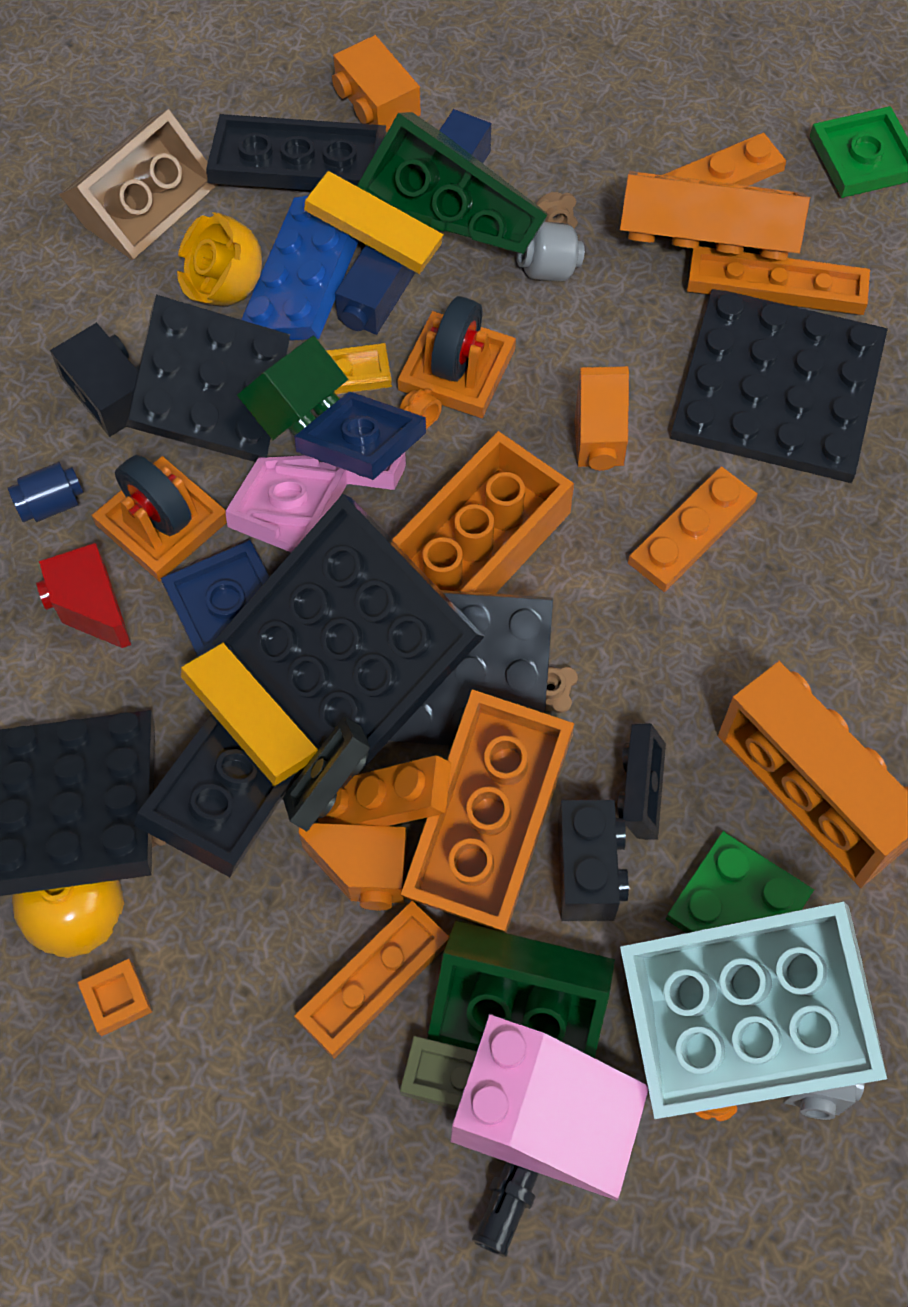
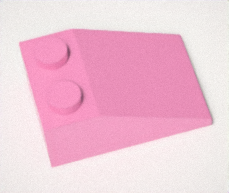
M489 1015L452 1126L451 1142L617 1201L649 1090L648 1085L543 1032Z

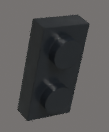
M651 723L631 724L630 743L624 744L622 752L623 767L627 773L625 791H621L618 796L619 818L625 820V825L637 839L658 840L666 743Z

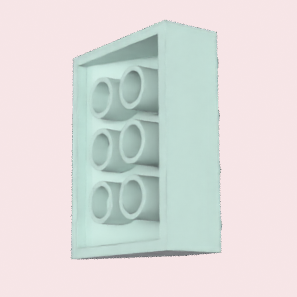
M845 902L620 947L654 1119L887 1079L863 963L850 909Z

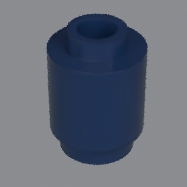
M60 462L17 478V484L7 487L23 523L31 519L39 522L76 507L79 504L75 496L84 493L73 467L63 470Z

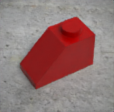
M96 543L39 561L44 580L36 582L46 610L54 608L63 624L121 648L132 645L105 563Z

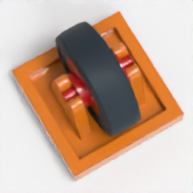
M457 296L451 301L444 315L432 311L398 378V391L408 394L413 390L418 391L430 388L432 389V396L440 400L443 406L483 419L515 351L516 338L481 327L482 305L474 300Z
M137 454L127 459L115 470V478L121 491L91 515L99 529L159 582L161 578L167 576L227 523L226 510L167 459L161 456L152 464L146 458Z

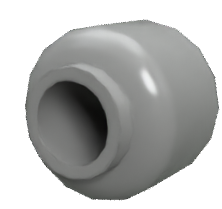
M544 222L524 254L516 252L517 263L519 267L524 268L526 275L530 279L566 281L572 276L576 267H581L585 248L584 243L578 241L576 230L571 225Z

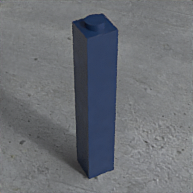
M453 109L439 131L482 163L485 162L491 152L492 123ZM366 245L335 292L338 320L354 331L366 330L377 335L416 272Z

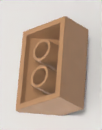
M167 109L147 119L59 195L86 229L133 260L218 184L208 183L206 174L207 160L171 111Z

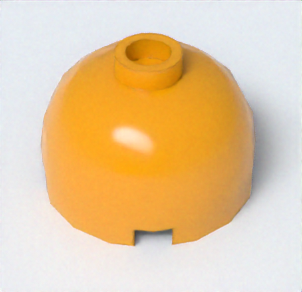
M212 212L214 215L211 217L202 215L196 218L186 231L178 256L185 258L184 272L177 270V277L182 292L189 299L208 305L229 306L244 300L255 288L262 269L261 247L255 235L244 224L232 217Z
M118 880L13 894L12 896L14 918L27 941L45 953L65 958L87 954L106 942L113 933L112 929L118 922L119 914H122L124 906L122 887Z

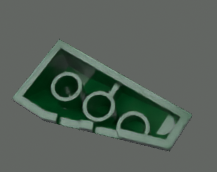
M413 112L397 114L357 185L362 190L433 229L443 232L448 231L472 238L475 241L522 254L526 252L549 215L456 142Z

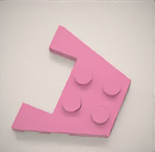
M405 452L374 480L328 463L319 462V460L306 455L258 458L225 511L227 527L292 552L339 499L347 484L395 490L406 466Z

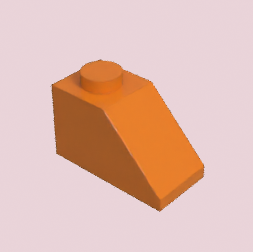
M628 366L580 368L574 418L578 467H591L594 470L604 471L615 466H624L628 445Z
M313 823L308 831L299 827V836L303 849L350 901L360 902V907L376 911L391 909L392 903H404V897L401 895L406 876V827Z

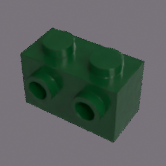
M313 335L264 371L238 393L237 396L271 439L274 440L287 429L295 436L316 419L311 410L313 409L319 416L336 403L340 398L334 391L349 379Z

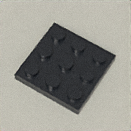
M156 294L126 427L256 462L258 458H267L271 437L256 421L237 394L264 371L287 355L290 334Z
M441 590L485 637L398 730L390 741L453 746L472 690L545 713L553 598Z

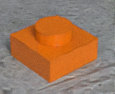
M130 959L124 960L78 982L96 1031L101 1037L153 1012Z

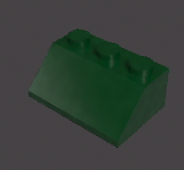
M455 921L443 954L427 1039L478 1051L489 1015H493L543 1032L595 1058L609 1000L615 959Z

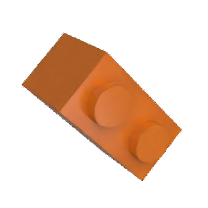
M376 35L333 55L335 74L332 75L333 86L342 99L347 97L354 105L355 113L362 124L386 125V132H388L398 113L413 112L417 116L421 115L420 86Z

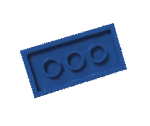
M308 196L294 197L241 319L290 334V340H307L313 335L317 339L320 338L336 299L335 292L344 279L359 240L305 211V200Z

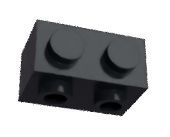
M96 322L51 349L50 352L60 378L106 434L111 437L126 427L139 364L134 366L128 360V351L118 336L114 334L109 337Z
M561 800L558 816L561 921H615L620 901H628L629 895L627 869H618L617 850H625L626 846L625 820L623 818H616L615 800Z

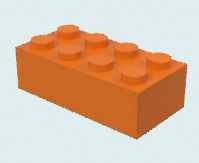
M629 171L620 230L629 231L628 239L634 241L654 242L655 235L672 237V245L680 247L699 248L700 241L715 242L716 250L720 252L743 254L744 246L759 248L758 253H761L762 257L787 260L789 252L800 254L810 197L800 192Z
M498 431L392 540L440 590L496 594L571 513L574 483Z
M779 660L733 696L718 737L860 888L908 848V787L902 786L887 771L884 760L875 750L864 747L849 732L847 723L839 713L832 709H827L812 694L809 684L799 673L790 672Z
M475 690L471 691L447 760L451 762L446 814L427 817L401 892L403 897L507 933L573 736L574 723Z

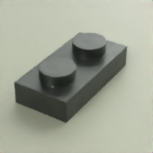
M343 716L284 795L283 801L291 823L308 831L318 817L323 818L332 809L336 801L337 792L347 778L355 776L363 768L368 757L370 745L360 725Z

